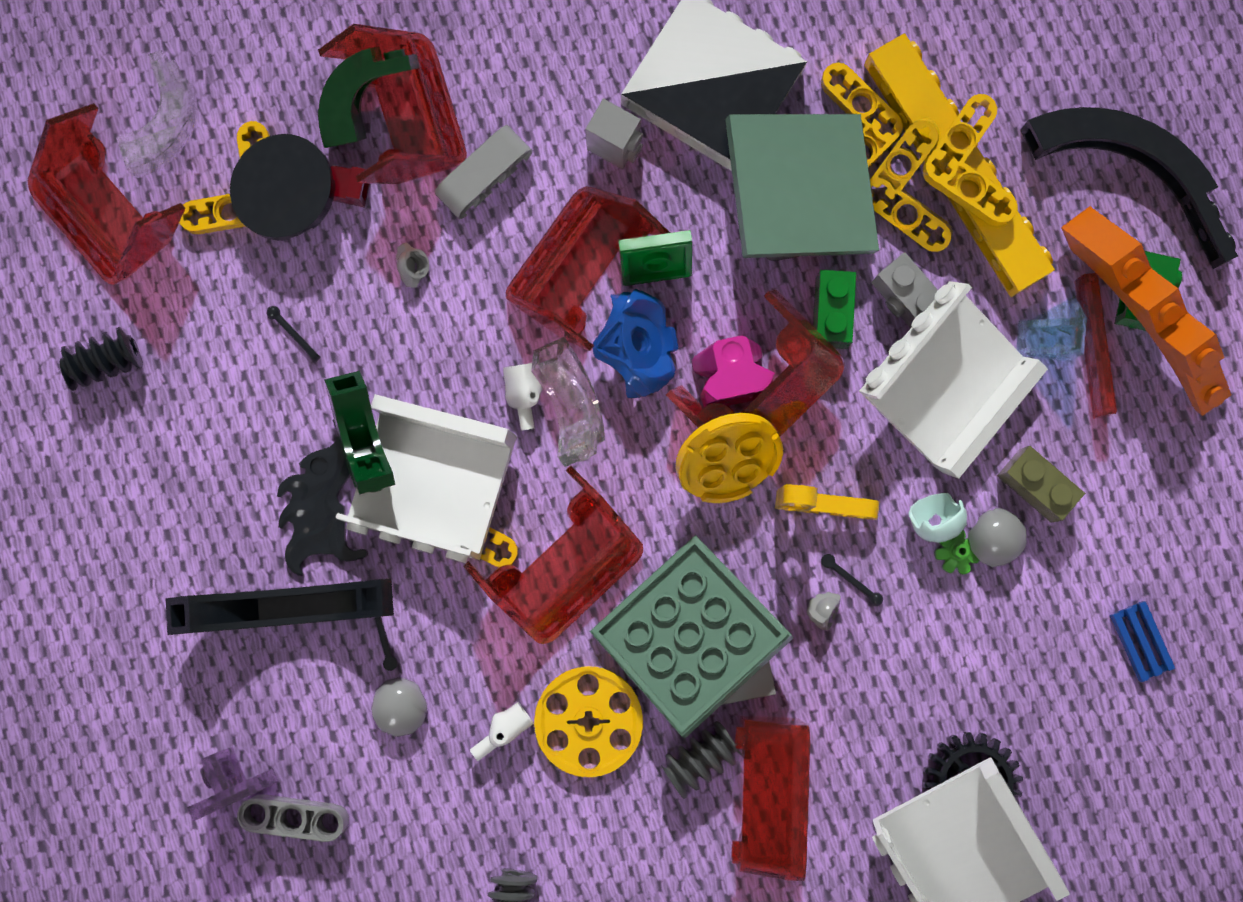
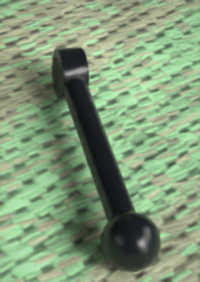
M277 306L268 307L266 312L268 318L275 319L306 353L317 362L321 358L320 355L280 315V309Z
M826 554L821 558L823 567L832 568L866 595L873 606H880L883 603V596L880 593H873L835 563L833 555Z
M374 617L385 655L383 667L388 671H392L397 667L398 661L395 657H392L382 617Z

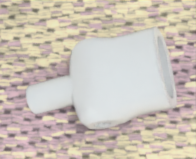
M528 363L503 368L507 404L511 408L517 409L521 430L535 428L531 407L538 403L543 390V385L537 378L535 364Z
M517 702L509 709L494 714L489 735L472 747L470 752L479 761L496 747L510 743L534 723L521 704ZM498 733H502L504 737H499Z

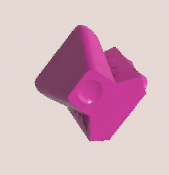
M745 336L731 337L714 342L693 357V371L696 374L709 378L700 395L704 410L750 402L772 395L771 392L775 391L773 382L775 373L757 364L762 359V351L757 343Z

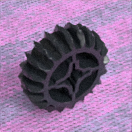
M964 732L963 744L958 736L951 735L949 738L952 748L940 742L937 746L943 755L939 757L930 753L928 756L931 761L937 763L935 769L931 767L923 768L924 773L933 776V780L922 782L923 788L929 790L946 780L950 766H952L951 768L956 775L971 768L962 762L959 758L960 756L972 752L984 753L992 758L1013 796H1022V791L1013 788V784L1023 782V777L1011 773L1020 766L1018 761H1007L1012 751L1006 747L999 750L1001 741L993 738L988 742L987 735L984 733H979L974 741L971 732Z

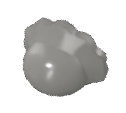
M403 243L397 247L396 260L400 278L406 287L416 288L419 281L429 271L428 257L422 250L413 248L408 243Z
M827 592L825 594H817L815 598L809 601L806 613L819 629H830L832 623L828 622L834 610L836 613L838 612L841 596ZM833 613V616H832V619H833V620L835 619V617H836V615H837L836 613Z

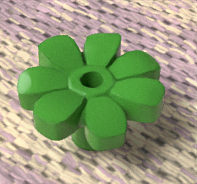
M964 530L953 539L939 542L943 548L934 551L935 559L945 560L942 569L947 573L954 572L957 567L960 574H967L971 571L969 562L977 564L980 561L972 552L969 539H965L966 533Z

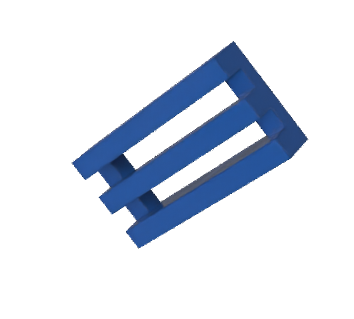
M1141 601L1110 614V618L1139 682L1147 681L1150 677H1156L1161 675L1162 672L1175 669L1146 601ZM1139 611L1160 658L1161 665L1157 663L1135 612ZM1127 616L1149 665V670L1145 671L1122 619L1123 617Z

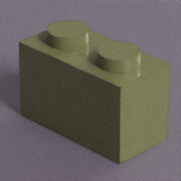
M1031 446L1019 449L997 475L1051 523L1063 521L1086 494Z

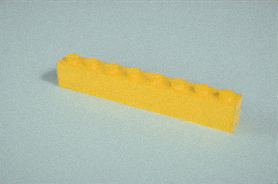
M903 33L869 53L864 66L889 106L902 119L904 130L906 131L911 124L919 119H930L939 127V143L958 116L959 111L955 103L951 99L947 100L941 91V83L933 70H928L922 61V52L919 46L914 41L910 42L907 35ZM926 126L922 130L917 127L915 128L914 132L918 136L913 144L916 149L924 141L931 143L932 138L929 136L931 129ZM955 132L951 135L950 141L955 148L965 149L969 146V139L964 133ZM977 144L964 163L1012 194L1007 187H1002L996 177L997 172L994 164L989 158L983 157ZM933 150L930 152V154H929V155L927 156V158L924 160L925 162H926V160L928 159V157L931 155V153L933 152ZM946 154L938 165H934L936 168L933 173L937 176L946 173L944 171L945 167L952 157ZM966 180L961 183L960 189L964 196L968 198L978 196L979 187L974 181ZM987 191L984 198L978 204L983 206L991 193ZM947 197L1010 298L1055 271L1050 252L1044 246L1040 247L1033 236L1034 229L1032 224L1026 217H1021L1018 210L1016 215L1006 225L994 227ZM1003 202L994 205L995 211L993 213L996 216L1005 213L1004 207L1006 205Z

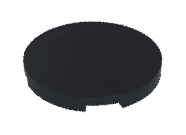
M292 134L268 136L249 147L238 160L230 181L231 203L239 220L254 233L276 241L289 240L311 228H316L327 215L335 195V180L333 179L331 166L326 155L309 140Z

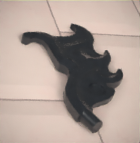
M339 436L335 437L336 441L330 447L312 452L302 459L299 465L301 468L306 469L305 474L292 475L286 478L278 487L277 497L282 498L287 491L292 494L290 503L283 509L280 515L278 527L283 529L288 522L293 524L294 532L292 539L286 546L285 561L288 568L299 576L304 575L301 564L311 555L333 554L339 560L346 562L360 560L368 556L366 549L352 550L347 546L345 539L346 522L336 519L337 513L346 515V508L340 503L338 496L340 490L350 477Z

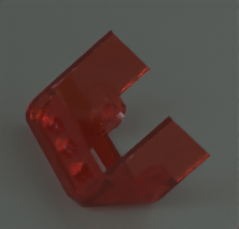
M353 23L318 49L320 57L346 59L361 50L380 47L383 60H385L383 53L404 49L406 55L417 54L420 68L382 76L368 86L376 89L394 149H388L381 153L377 163L356 176L358 183L401 184L454 168L466 159V147L437 52L432 42L425 35Z
M93 103L46 120L28 176V188L38 205L100 277L108 284L114 285L130 277L171 242L185 207L182 203H179L161 212L152 211L145 214L144 217L140 215L102 171L106 150L103 143L91 133L99 109Z
M585 186L572 195L512 279L506 290V299L560 338L591 351L594 345L581 335L586 326L587 315L579 306L617 252H619V240L671 232L637 200Z
M771 290L764 297L789 322L779 333L776 340L777 351L789 366L741 413L755 414L765 418L775 427L780 437L842 377L845 370V362L842 355L777 290ZM682 385L671 389L666 394L698 428L715 418L735 413L728 405L720 402L711 403L704 408Z
M571 465L565 471L582 489L572 498L567 507V515L574 524L525 571L521 572L514 565H505L495 570L486 578L469 561L463 566L488 597L539 644H547L558 638L633 567L643 553L642 542L606 500Z
M740 716L742 727H736L735 749L742 750L744 758L742 826L739 841L732 840L731 862L736 864L739 872L788 881H805L810 767L809 725L798 718Z

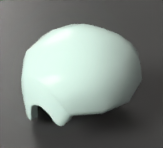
M949 493L934 494L920 499L910 507L908 513L917 535L929 542H946L953 539L967 525V511L964 508L963 502L959 500L957 504ZM937 514L942 519L941 523L932 526L928 520Z

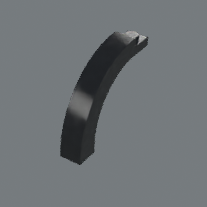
M391 578L298 588L165 598L167 635L394 616Z

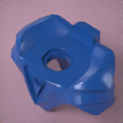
M634 289L633 292H623L620 295L611 294L612 311L604 328L593 342V354L596 359L607 363L623 376L627 398H640L656 393L669 383L676 371L671 352L678 350L676 330L674 327H666L665 306L656 297L638 289Z

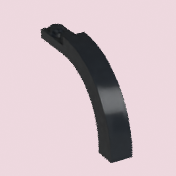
M1094 107L1069 108L1045 113L1029 119L1020 129L1035 160L1055 152L1079 148L1111 151L1135 160L1157 175L1174 194L1213 269L1238 257L1233 237L1225 231L1219 219L1220 213L1216 204L1210 201L1207 196L1217 189L1218 185L1201 160L1182 141L1167 130L1133 114Z

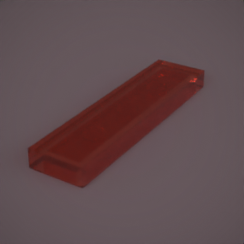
M1097 273L1083 274L1074 282L1093 419L1116 414L1117 408L1099 279Z

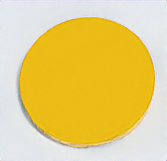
M749 413L724 415L703 424L684 441L676 457V473L683 489L694 496L700 497L702 502L725 503L735 501L752 494V488L760 484L768 475L773 476L782 461L783 444L775 427L761 416Z

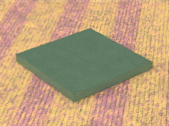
M733 114L725 119L743 258L874 254L879 251L861 114Z
M696 535L589 631L684 739L793 639L792 634Z

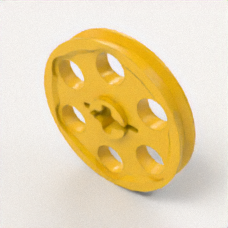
M578 667L562 673L545 688L536 706L534 728L542 752L556 767L575 776L598 777L615 771L633 755L642 735L643 714L636 693L622 677L600 667ZM590 674L597 678L599 687L593 695H584L578 689V680L583 675ZM617 692H623L630 698L629 708L622 713L613 711L609 705L610 697ZM554 693H560L567 699V709L561 714H554L547 707L548 697ZM586 711H591L592 716L599 718V720H610V722H599V724L593 725L590 732L585 731V725L568 723L567 721L584 718ZM624 729L629 732L631 742L628 747L616 749L611 745L610 735L614 730ZM554 730H561L568 737L567 746L560 751L551 749L547 742L549 733ZM594 748L600 755V762L597 766L585 768L581 765L579 754L583 749Z

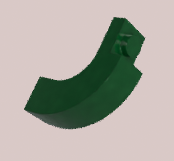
M380 47L368 48L346 58L335 68L322 90L318 109L319 129L324 148L357 142L367 138L361 115V102L366 89L373 81L382 76L420 68L417 54L406 55L405 50L400 49L383 53L385 59L383 60Z
M360 371L324 379L343 454L354 487H357L359 495L367 492H378L386 487L395 485L392 469L376 429L367 386Z

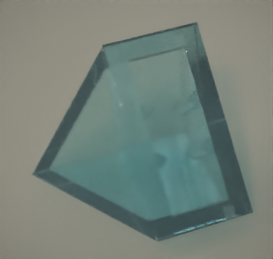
M1076 296L1067 299L1031 320L1019 321L1016 349L1023 357L1070 362L1084 354L1087 318Z

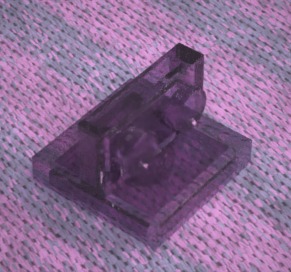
M233 747L201 759L203 765L200 769L202 779L209 789H213L215 795L187 807L192 821H195L259 792L279 780L273 768L246 780Z

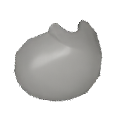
M995 508L982 514L978 518L976 525L968 533L972 552L980 562L991 567L1010 563L1021 555L1027 544L1026 528L1015 514L1001 508Z
M401 677L386 680L375 691L371 706L372 716L382 732L395 737L410 735L422 726L427 712L426 699L419 686L411 680Z

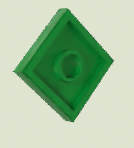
M691 230L619 240L623 286L692 276Z

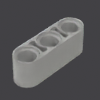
M505 125L454 169L437 186L435 195L458 219H463L467 216L465 212L470 207H477L492 193L491 188L498 182L502 184L518 169L516 165L523 159L525 161L529 159L533 150L510 126Z
M265 794L256 795L243 802L237 812V820L246 831L321 842H330L337 839L345 832L349 825V815L347 810L341 805ZM253 804H259L264 808L265 819L263 822L256 821L252 817L251 807ZM293 808L300 812L302 816L300 826H293L288 822V809ZM330 813L337 818L339 825L337 831H329L324 827L322 821L324 814Z

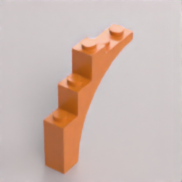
M1091 206L1061 227L1073 253L1085 262L1115 292L1151 336L1174 370L1192 406L1200 415L1203 416L1214 407H1218L1225 399L1232 395L1219 362L1225 357L1217 335L1187 312L1179 289L1151 268L1143 246L1139 241Z

